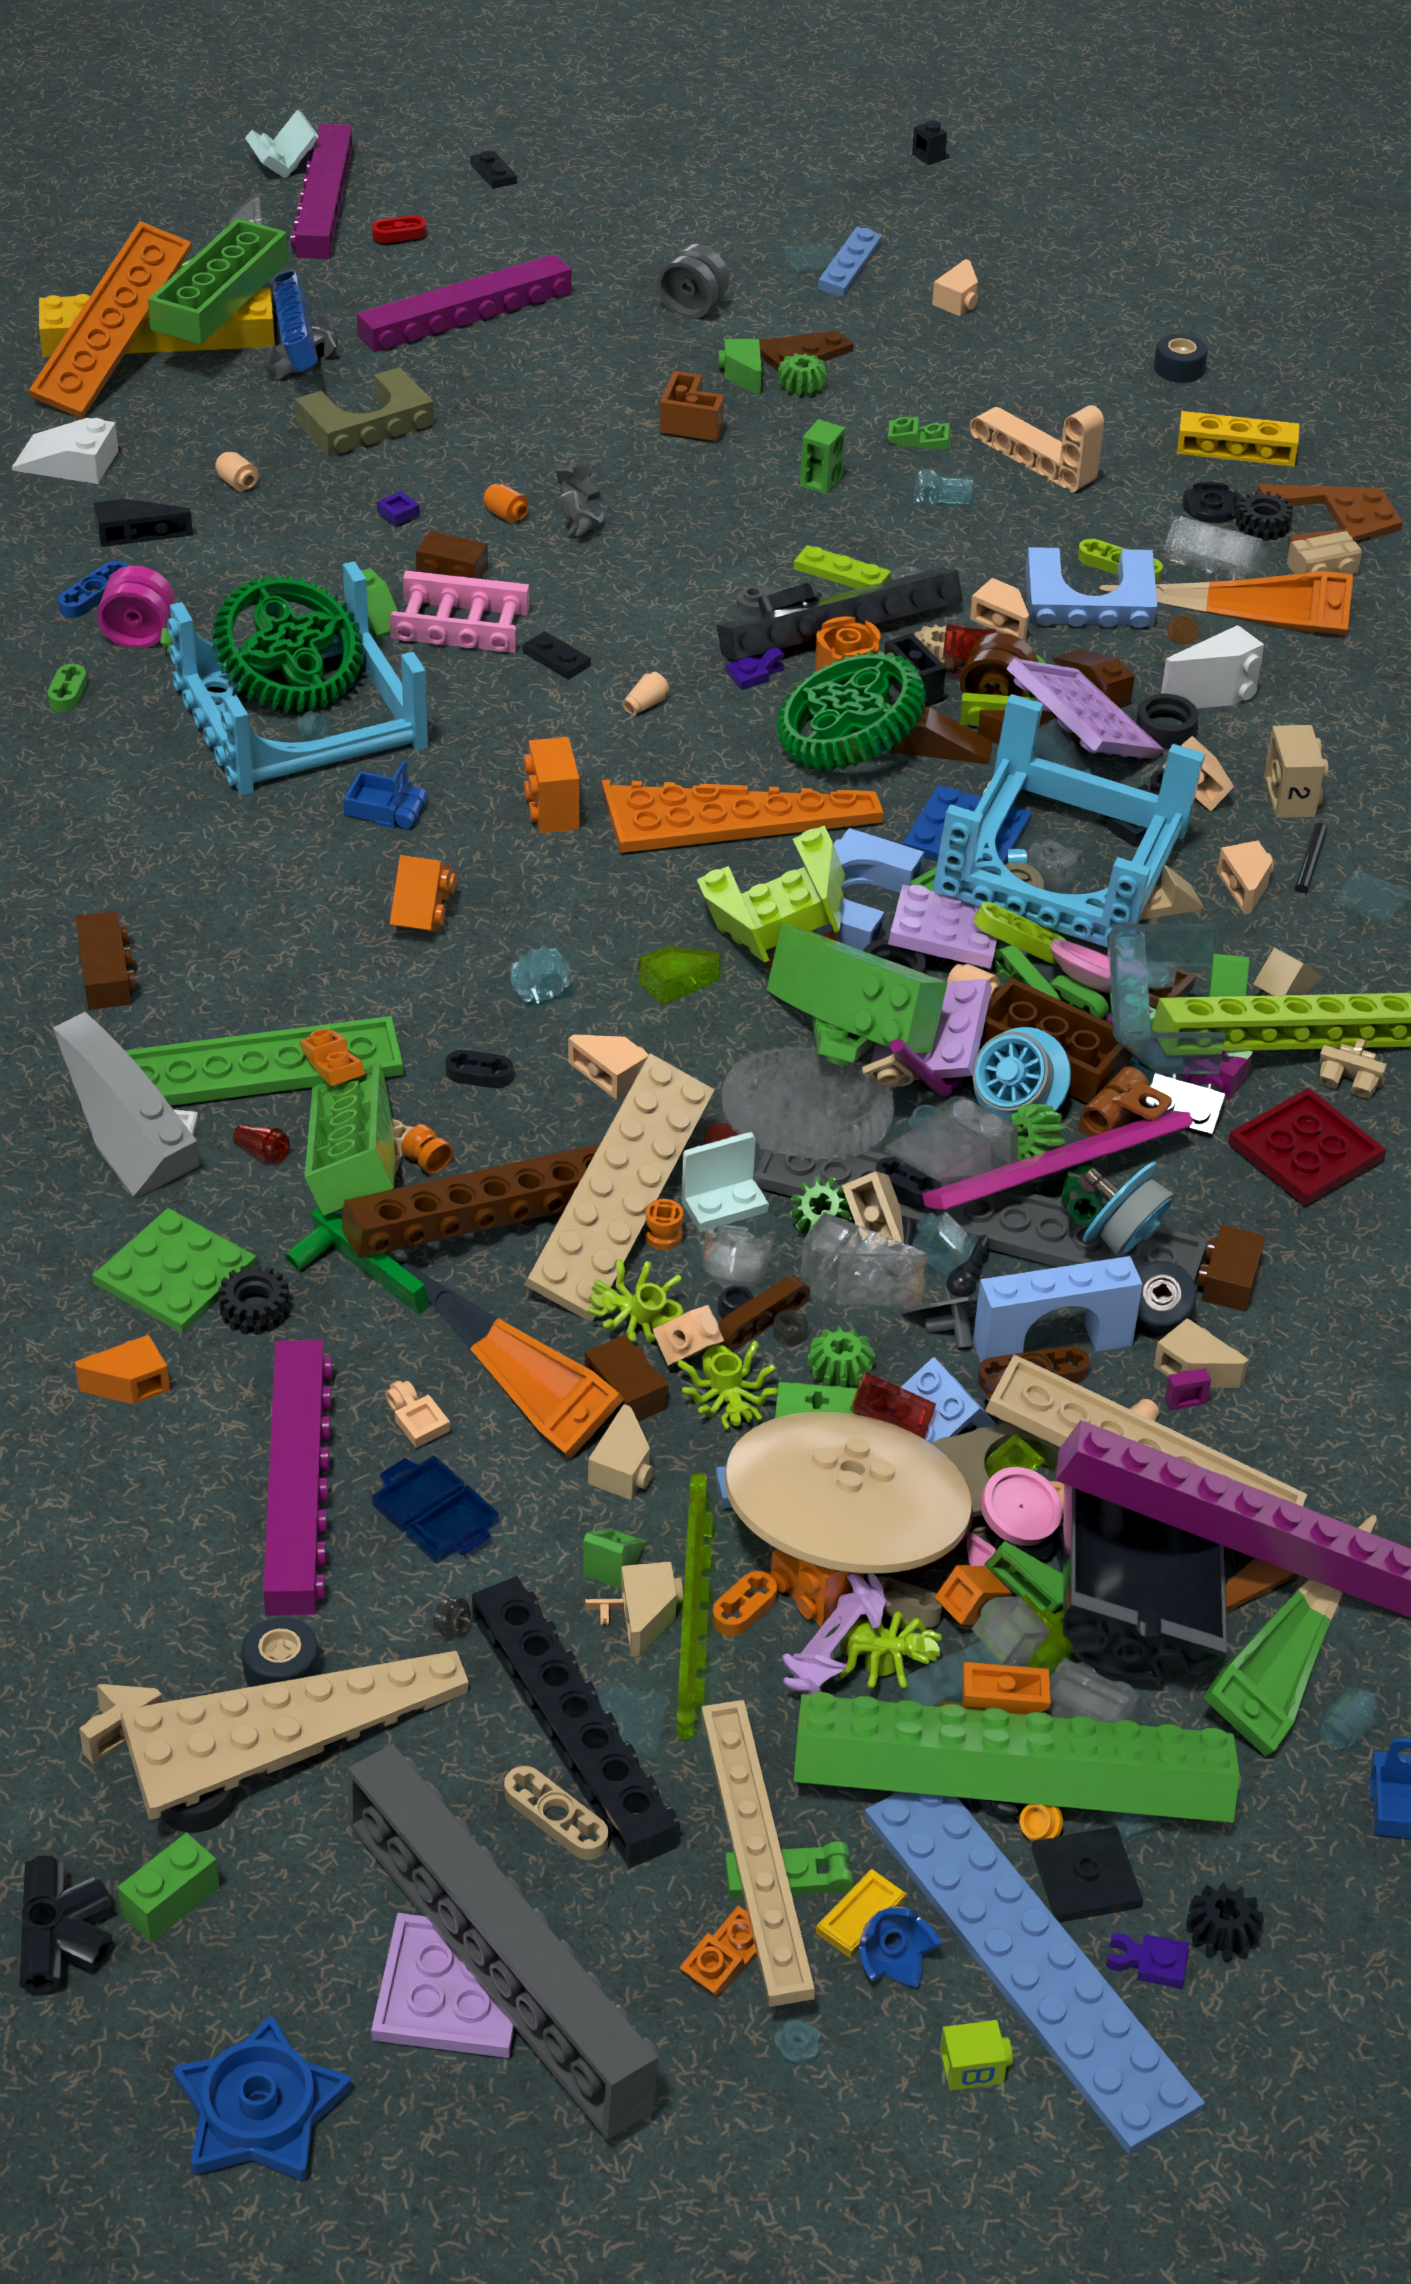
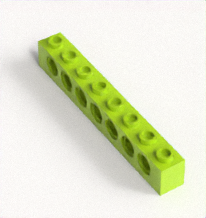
M1411 993L1159 998L1152 1029L1166 1052L1322 1049L1324 1045L1340 1048L1341 1044L1355 1047L1358 1038L1366 1040L1365 1048L1410 1047Z

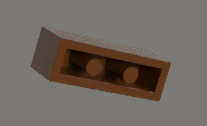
M118 911L76 915L88 1010L131 1005L130 992L137 990L134 970L127 971L128 968H133L131 948H123L124 945H129L127 924L120 925Z

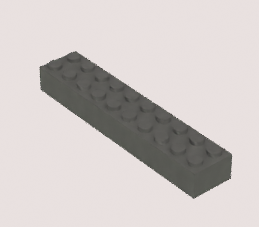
M391 1744L348 1767V1825L421 1914L426 1916L439 1936L458 1959L464 1963L480 1986L509 2019L603 2136L609 2140L653 2113L659 2055L654 2044L647 2037L642 2038L631 2026L630 2019L623 2007L619 2004L614 2005L604 1994L601 1983L595 1974L590 1971L586 1972L576 1961L571 1946L565 1940H559L549 1929L548 1922L543 1913L538 1908L532 1909L522 1897L521 1890L512 1877L504 1876L496 1866L494 1857L489 1849L485 1846L480 1847L471 1837L465 1821L458 1815L454 1816L445 1806L443 1797L438 1789L434 1786L429 1787L422 1779L415 1762L408 1756L404 1757L394 1744Z

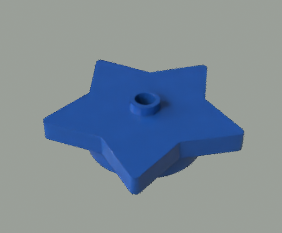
M273 2017L266 2018L244 2042L231 2046L216 2058L177 2065L173 2069L177 2085L199 2116L191 2156V2166L194 2174H201L252 2160L296 2179L305 2180L308 2172L312 2127L351 2091V2078L349 2075L306 2062L296 2050L291 2048Z

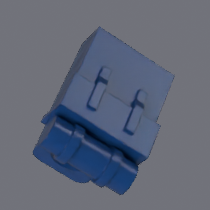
M402 761L394 778L359 771L343 799L344 815L375 821V825L395 829L398 824L401 828L409 829L417 821L420 810L425 807L428 794L423 788L411 786V780H408L407 762Z
M1396 1738L1391 1741L1389 1750H1386V1752L1373 1751L1369 1785L1370 1801H1373L1374 1835L1411 1839V1755L1399 1753L1402 1749L1411 1748V1739Z

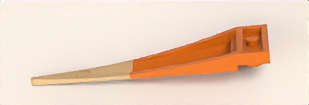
M1316 571L1243 580L1155 584L1157 603L1313 634L1319 632L1347 635L1353 574ZM1102 585L1099 587V591L1111 593L1119 585Z

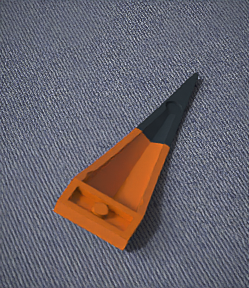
M399 1261L400 1266L425 1284L428 1300L535 1427L570 1459L624 1401V1398L592 1370L502 1321L406 1262Z

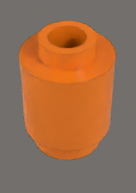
M503 484L491 485L484 494L483 503L488 511L513 524L518 520L524 519L528 513L527 497Z

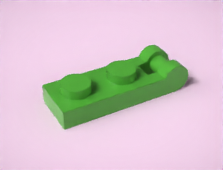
M835 1841L826 1844L824 1847L781 1850L792 1895L849 1892L854 1887L852 1871L847 1869L850 1853L846 1843ZM733 1852L726 1853L725 1864L729 1899L744 1898ZM829 1866L830 1871L828 1873L817 1874L816 1867Z

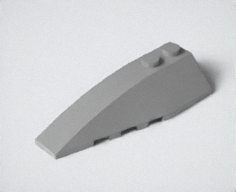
M84 1012L53 1027L65 1065L72 1078L73 1087L80 1100L85 1120L92 1133L95 1147L134 1199L199 1167L197 1140L142 1069L94 1019Z

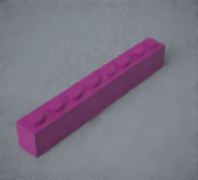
M319 125L318 139L310 150V161H307V175H304V189H301L300 193L301 203H298L294 231L291 232V248L296 249V258L330 259L353 149L352 125Z
M553 254L356 313L357 336L373 352H378L572 292V269L558 256Z
M323 1340L275 1341L263 1585L265 1616L316 1615V1600L325 1598L324 1574H317L318 1567L326 1566L325 1541L319 1542V1534H327L326 1509H320V1502H328V1478H321V1471H329V1447H322V1440H330V1416H323V1410H331V1386H324V1380H332V1356H324Z

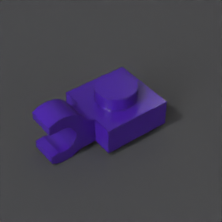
M778 647L771 648L759 660L754 655L726 664V673L741 690L769 682V675L784 671L782 664L777 661L784 658V654Z

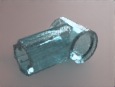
M922 469L913 478V501L918 507H922V505L934 507L938 502L971 504L973 478L939 476L933 470Z

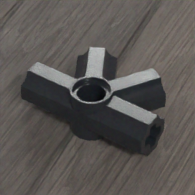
M36 1856L35 1859L25 1862L19 1986L29 1990L31 1994H48L52 1989L60 1987L61 1957L91 1972L93 1969L98 1968L112 1942V1934L91 1924L112 1914L113 1911L108 1891L100 1878L92 1877L64 1890V1862L56 1860L53 1856ZM38 1923H47V1925H37V1924H38Z

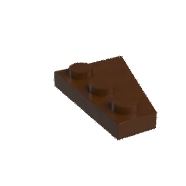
M837 330L759 340L760 358L777 372L786 356L793 357L794 353L798 355L806 353L808 356L816 355L818 359L825 362L853 352L854 346L853 342Z

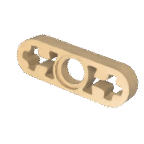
M516 1767L506 1775L504 1781L505 1799L518 1812L580 1859L592 1860L605 1853L608 1847V1827L602 1819L533 1767ZM529 1783L532 1784V1793L526 1789H522L520 1792L516 1791L517 1784L523 1787ZM535 1797H536L537 1799H539V1800L537 1801V1804H536V1805H535ZM559 1806L567 1810L568 1815L562 1820L554 1821L548 1819L544 1812L550 1807ZM581 1833L585 1836L595 1833L596 1841L594 1842L591 1839H587L584 1842L580 1841Z

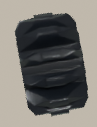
M1225 1882L1219 1886L1218 1891L1206 1885L1201 1892V1896L1194 1895V1898L1191 1900L1189 1906L1190 1913L1186 1919L1187 1931L1192 1932L1193 1946L1206 1944L1205 1952L1207 1958L1217 1950L1221 1951L1225 1963L1231 1958L1232 1951L1243 1959L1248 1954L1249 1947L1255 1948L1258 1945L1261 1937L1260 1930L1264 1923L1263 1912L1257 1910V1897L1244 1898L1243 1886L1234 1892L1228 1889Z

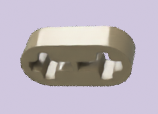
M877 1577L883 1587L884 1597L891 1603L889 1607L883 1608V1615L893 1618L896 1611H901L904 1620H908L909 1623L917 1617L922 1620L925 1627H934L940 1623L943 1606L935 1598L936 1593L893 1578Z

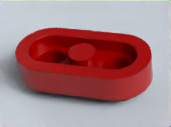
M416 215L380 219L372 224V237L375 241L381 243L419 239L426 235V220Z

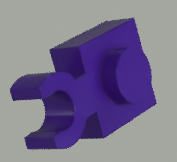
M1112 1934L1110 1947L1123 1950L1125 1955L1108 1954L1106 1967L1114 1971H1125L1130 1967L1137 1968V1980L1182 1989L1189 1943L1144 1934L1141 1945L1134 1943L1127 1935Z

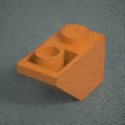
M149 1335L125 1342L122 1345L74 1362L78 1388L84 1393L136 1404L170 1391L167 1365Z

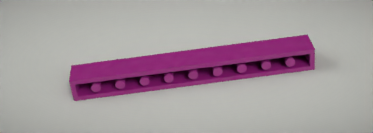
M1082 1420L1079 1421L1058 1450L1055 1481L1411 1618L1410 1548Z

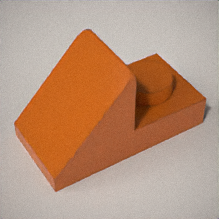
M974 1662L963 1663L961 1672L962 1707L999 1708L1008 1713L1024 1715L1032 1712H1043L1049 1709L1051 1703L1049 1669Z

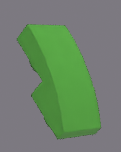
M900 417L889 421L888 440L890 443L903 447L950 449V424L932 423L920 427L918 417Z

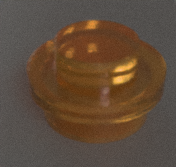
M1179 615L1174 617L1172 622L1169 623L1167 634L1175 641L1191 642L1198 637L1199 628L1194 618L1187 615Z

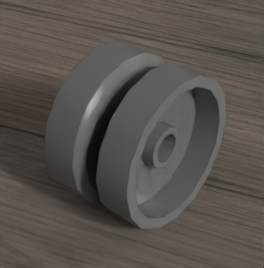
M700 244L686 245L679 250L672 260L661 269L657 277V290L666 307L673 313L693 319L700 318L706 314L725 294L729 286V272L725 262L718 253Z

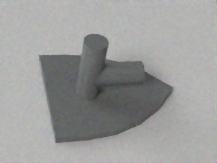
M964 1297L902 1310L901 1315L951 1308L952 1314L926 1319L928 1333L954 1329L957 1348L971 1347L972 1340L967 1306L977 1304L978 1297Z

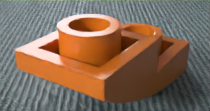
M319 1029L312 1032L309 1038L299 1041L300 1047L311 1065L331 1086L365 1075L362 1061L348 1052L346 1039L334 1030Z
M738 1905L713 1936L707 1933L679 1967L681 1972L715 1997L724 1991L757 1957L747 1911Z

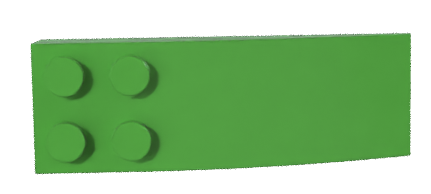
M781 923L767 991L814 1017L889 1048L891 1042L898 1038L903 1040L915 1053H932L948 982L797 926Z
M380 1061L365 1066V1075L334 1086L325 1082L312 1087L304 1177L323 1216L332 1212L337 1214L343 1213L344 1200L388 1191L394 1188V1134L387 1087Z

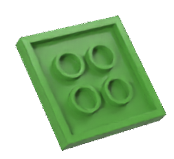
M167 1208L92 1276L95 1285L183 1334L219 1300L218 1288L221 1286L222 1279L224 1277L229 1279V1272L235 1270L238 1274L241 1273L240 1267L247 1265L248 1271L252 1270L254 1264L257 1265V1257Z

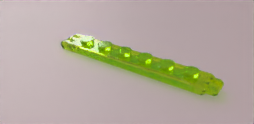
M694 1473L690 1478L676 1734L681 1739H689L693 1736L695 1703L704 1704L705 1678L696 1676L697 1669H705L707 1643H698L699 1635H707L708 1610L700 1609V1601L709 1602L710 1577L702 1576V1569H710L712 1544L703 1543L704 1537H712L713 1512H705L707 1478L702 1473Z

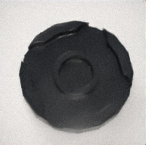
M1212 481L1199 482L1193 485V489L1189 490L1187 488L1184 491L1182 506L1184 511L1192 518L1202 522L1224 523L1237 517L1241 495L1236 490L1233 493L1229 490V486L1223 483Z

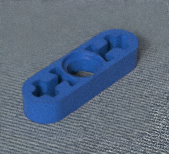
M122 561L107 562L58 596L60 614L68 618H76L99 605L109 577L118 569L128 567V564ZM93 588L101 589L97 591H88Z

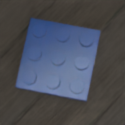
M938 785L905 838L903 845L923 851L924 858L938 862L945 815L950 804L975 811L982 797ZM1012 806L995 838L996 851L1004 865L1008 861V849H1015L1030 823L1031 811Z

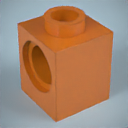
M956 1565L935 1598L961 1625H988L994 1620L1012 1593L986 1566Z

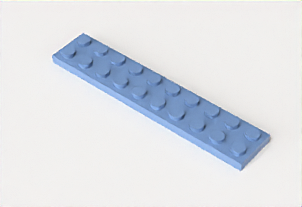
M897 1792L865 1809L864 1819L1129 2155L1204 2111L1205 2102L957 1797Z

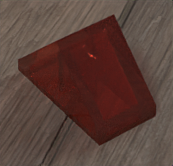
M864 1372L850 1410L856 1415L896 1425L924 1439L937 1403L868 1372Z

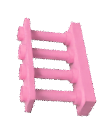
M405 571L403 576L404 602H408L405 613L391 612L390 637L391 639L515 653L516 626L511 624L514 614L525 616L528 614L529 584ZM421 604L439 606L437 615L418 614ZM452 607L470 609L467 620L449 618ZM483 611L501 613L499 622L480 621Z

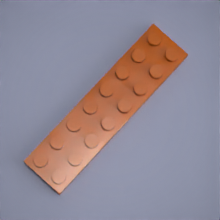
M139 221L30 387V397L83 419L148 319V298L178 272L192 250L191 242Z

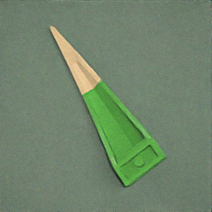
M1376 1515L1367 1518L1358 1528L1371 1533L1377 1520ZM1308 1579L1218 1671L1219 1675L1202 1697L1264 1756L1275 1751L1295 1721L1315 1660L1343 1594L1342 1591Z

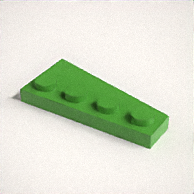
M813 1016L812 1018L818 1054L828 1056L827 1061L838 1065H848L849 1062L854 1063L876 1043Z

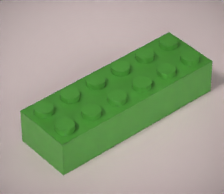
M239 218L234 220L148 298L151 330L163 333L166 336L181 338L194 344L205 342L289 263L287 232Z

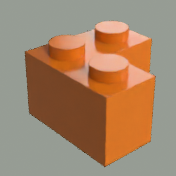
M400 855L390 925L437 932L438 925L442 926L445 919L446 908L441 902L442 900L448 901L449 894H454L456 890L457 874L453 873L454 867L438 860Z
M779 1549L772 1551L770 1574L776 1580L777 1589L782 1593L787 1592L796 1601L800 1613L806 1619L812 1618L820 1627L823 1626L837 1608L839 1597L843 1594L853 1593V1587L847 1578L848 1573L851 1572L814 1565L784 1553ZM853 1572L864 1579V1573Z

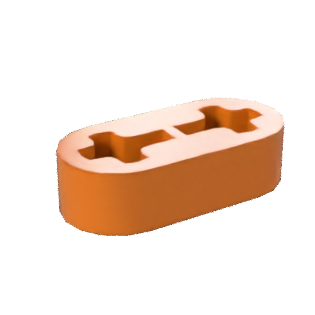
M753 1571L743 1576L715 1602L712 1614L714 1628L726 1636H736L745 1632L776 1602L777 1583L775 1578L763 1571ZM751 1588L756 1591L761 1588L766 1589L765 1594L759 1591L751 1597ZM739 1609L738 1619L734 1616L728 1619L724 1618V1613L732 1615Z

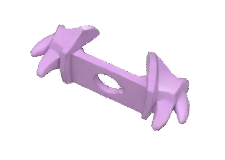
M853 1572L848 1573L847 1578L853 1587V1593L843 1594L839 1597L835 1611L800 1654H794L793 1656L784 1654L782 1656L785 1666L794 1675L793 1678L785 1677L783 1679V1682L790 1689L806 1695L821 1692V1685L827 1679L847 1668L846 1664L830 1659L831 1652L862 1614L867 1615L873 1629L879 1628L883 1608L889 1607L891 1603L884 1597L883 1587L874 1573H867L868 1584L861 1576ZM840 1624L838 1629L832 1635L826 1638L827 1634L835 1626Z

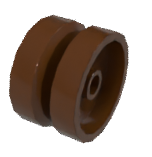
M997 632L983 636L975 642L960 676L961 692L1002 696L1013 694L1019 697H1029L1031 691L1027 692L1016 685L1014 682L1015 676L1007 670V667L1014 658L1038 662L1034 650L1023 639L1012 634Z

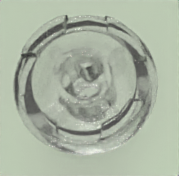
M718 1225L717 1233L707 1227L704 1240L700 1242L706 1277L720 1282V1285L726 1288L733 1285L748 1287L759 1285L775 1257V1253L772 1251L774 1238L764 1234L762 1235V1240L755 1238L753 1234L748 1233L749 1228Z

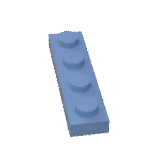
M856 227L819 278L817 289L843 296L880 245L882 235L868 228Z

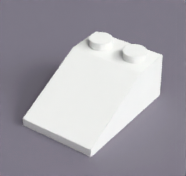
M85 418L33 434L12 466V470L99 484L118 453L116 422L104 421L100 418Z
M1237 625L1166 658L1161 694H1174L1184 697L1192 702L1196 708L1230 706L1242 700H1249L1257 691L1264 644Z

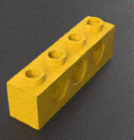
M1182 411L1176 454L1295 466L1299 441V424Z

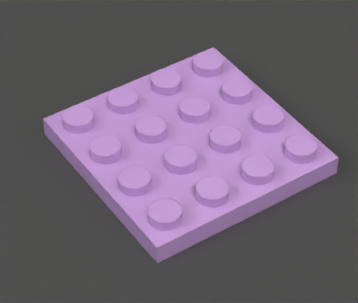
M1016 658L1007 667V670L1015 676V684L1027 692L1031 691L1037 697L1035 701L1043 704L1042 708L1044 710L1053 712L1059 718L1057 722L1062 728L1068 732L1075 733L1081 738L1080 744L1087 751L1093 754L1101 752L1109 756L1117 754L1124 758L1132 756L1140 760L1143 758L1155 759L1163 752L1164 749L1078 669Z

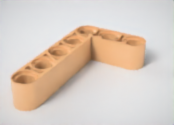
M1086 406L1065 419L1062 442L998 407L991 408L973 418L970 422V431L974 438L982 439L981 442L997 451L1005 452L1003 453L1004 455L1019 463L1023 462L1026 464V467L1038 474L1048 476L1049 478L1047 479L1063 488L1071 489L1070 492L1072 493L1093 482L1098 476L1104 417L1096 406Z

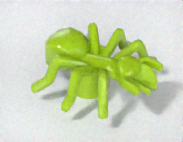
M618 1259L616 1260V1288L622 1295L617 1294L610 1285L596 1279L594 1281L595 1286H592L591 1290L598 1294L591 1293L589 1300L594 1308L590 1307L588 1313L597 1317H603L619 1308L621 1312L614 1320L608 1319L603 1322L602 1326L609 1332L613 1331L630 1315L631 1319L626 1332V1336L632 1343L636 1341V1333L634 1331L638 1323L642 1325L646 1341L649 1343L655 1342L657 1340L655 1335L652 1334L651 1329L664 1325L684 1314L681 1304L672 1299H666V1294L681 1281V1276L675 1275L662 1288L653 1283H645L651 1268V1262L646 1261L636 1284L633 1297L624 1285L625 1268L623 1260Z
M753 1341L747 1350L743 1367L740 1357L732 1353L726 1346L717 1344L707 1348L703 1355V1375L707 1380H701L696 1370L686 1362L679 1360L677 1363L678 1367L689 1374L696 1388L711 1387V1390L703 1395H699L693 1387H683L681 1390L684 1395H691L696 1404H703L719 1395L711 1408L705 1404L698 1408V1413L705 1414L707 1418L711 1419L716 1415L724 1400L729 1403L721 1417L724 1430H729L728 1418H730L733 1426L741 1425V1416L751 1423L752 1414L758 1422L762 1421V1416L758 1409L742 1401L741 1397L755 1405L762 1406L768 1396L776 1395L778 1392L777 1388H766L760 1396H754L743 1390L760 1389L767 1375L775 1371L774 1364H771L760 1372L756 1381L748 1382L742 1380L750 1372L752 1358L758 1348L757 1341Z
M901 1611L894 1613L889 1630L883 1627L882 1621L879 1628L873 1629L869 1620L857 1619L839 1642L841 1653L849 1656L846 1664L847 1668L838 1673L837 1677L841 1680L854 1669L857 1657L864 1655L865 1668L870 1673L867 1682L868 1688L873 1689L875 1687L878 1676H886L895 1671L900 1688H906L908 1684L905 1677L902 1655H908L912 1659L924 1664H928L929 1660L937 1662L936 1656H940V1648L935 1640L941 1641L942 1635L934 1632L932 1629L927 1630L922 1620L918 1617L909 1623L908 1620H904ZM898 1628L904 1629V1630L899 1634V1636L896 1637ZM915 1629H917L919 1633H912V1632H913Z

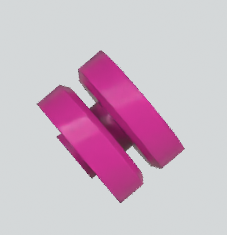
M142 566L120 568L109 577L97 610L98 625L103 634L115 644L127 647H152L161 640L162 628H167V619L170 617V605L175 603L174 591L169 582L154 570Z

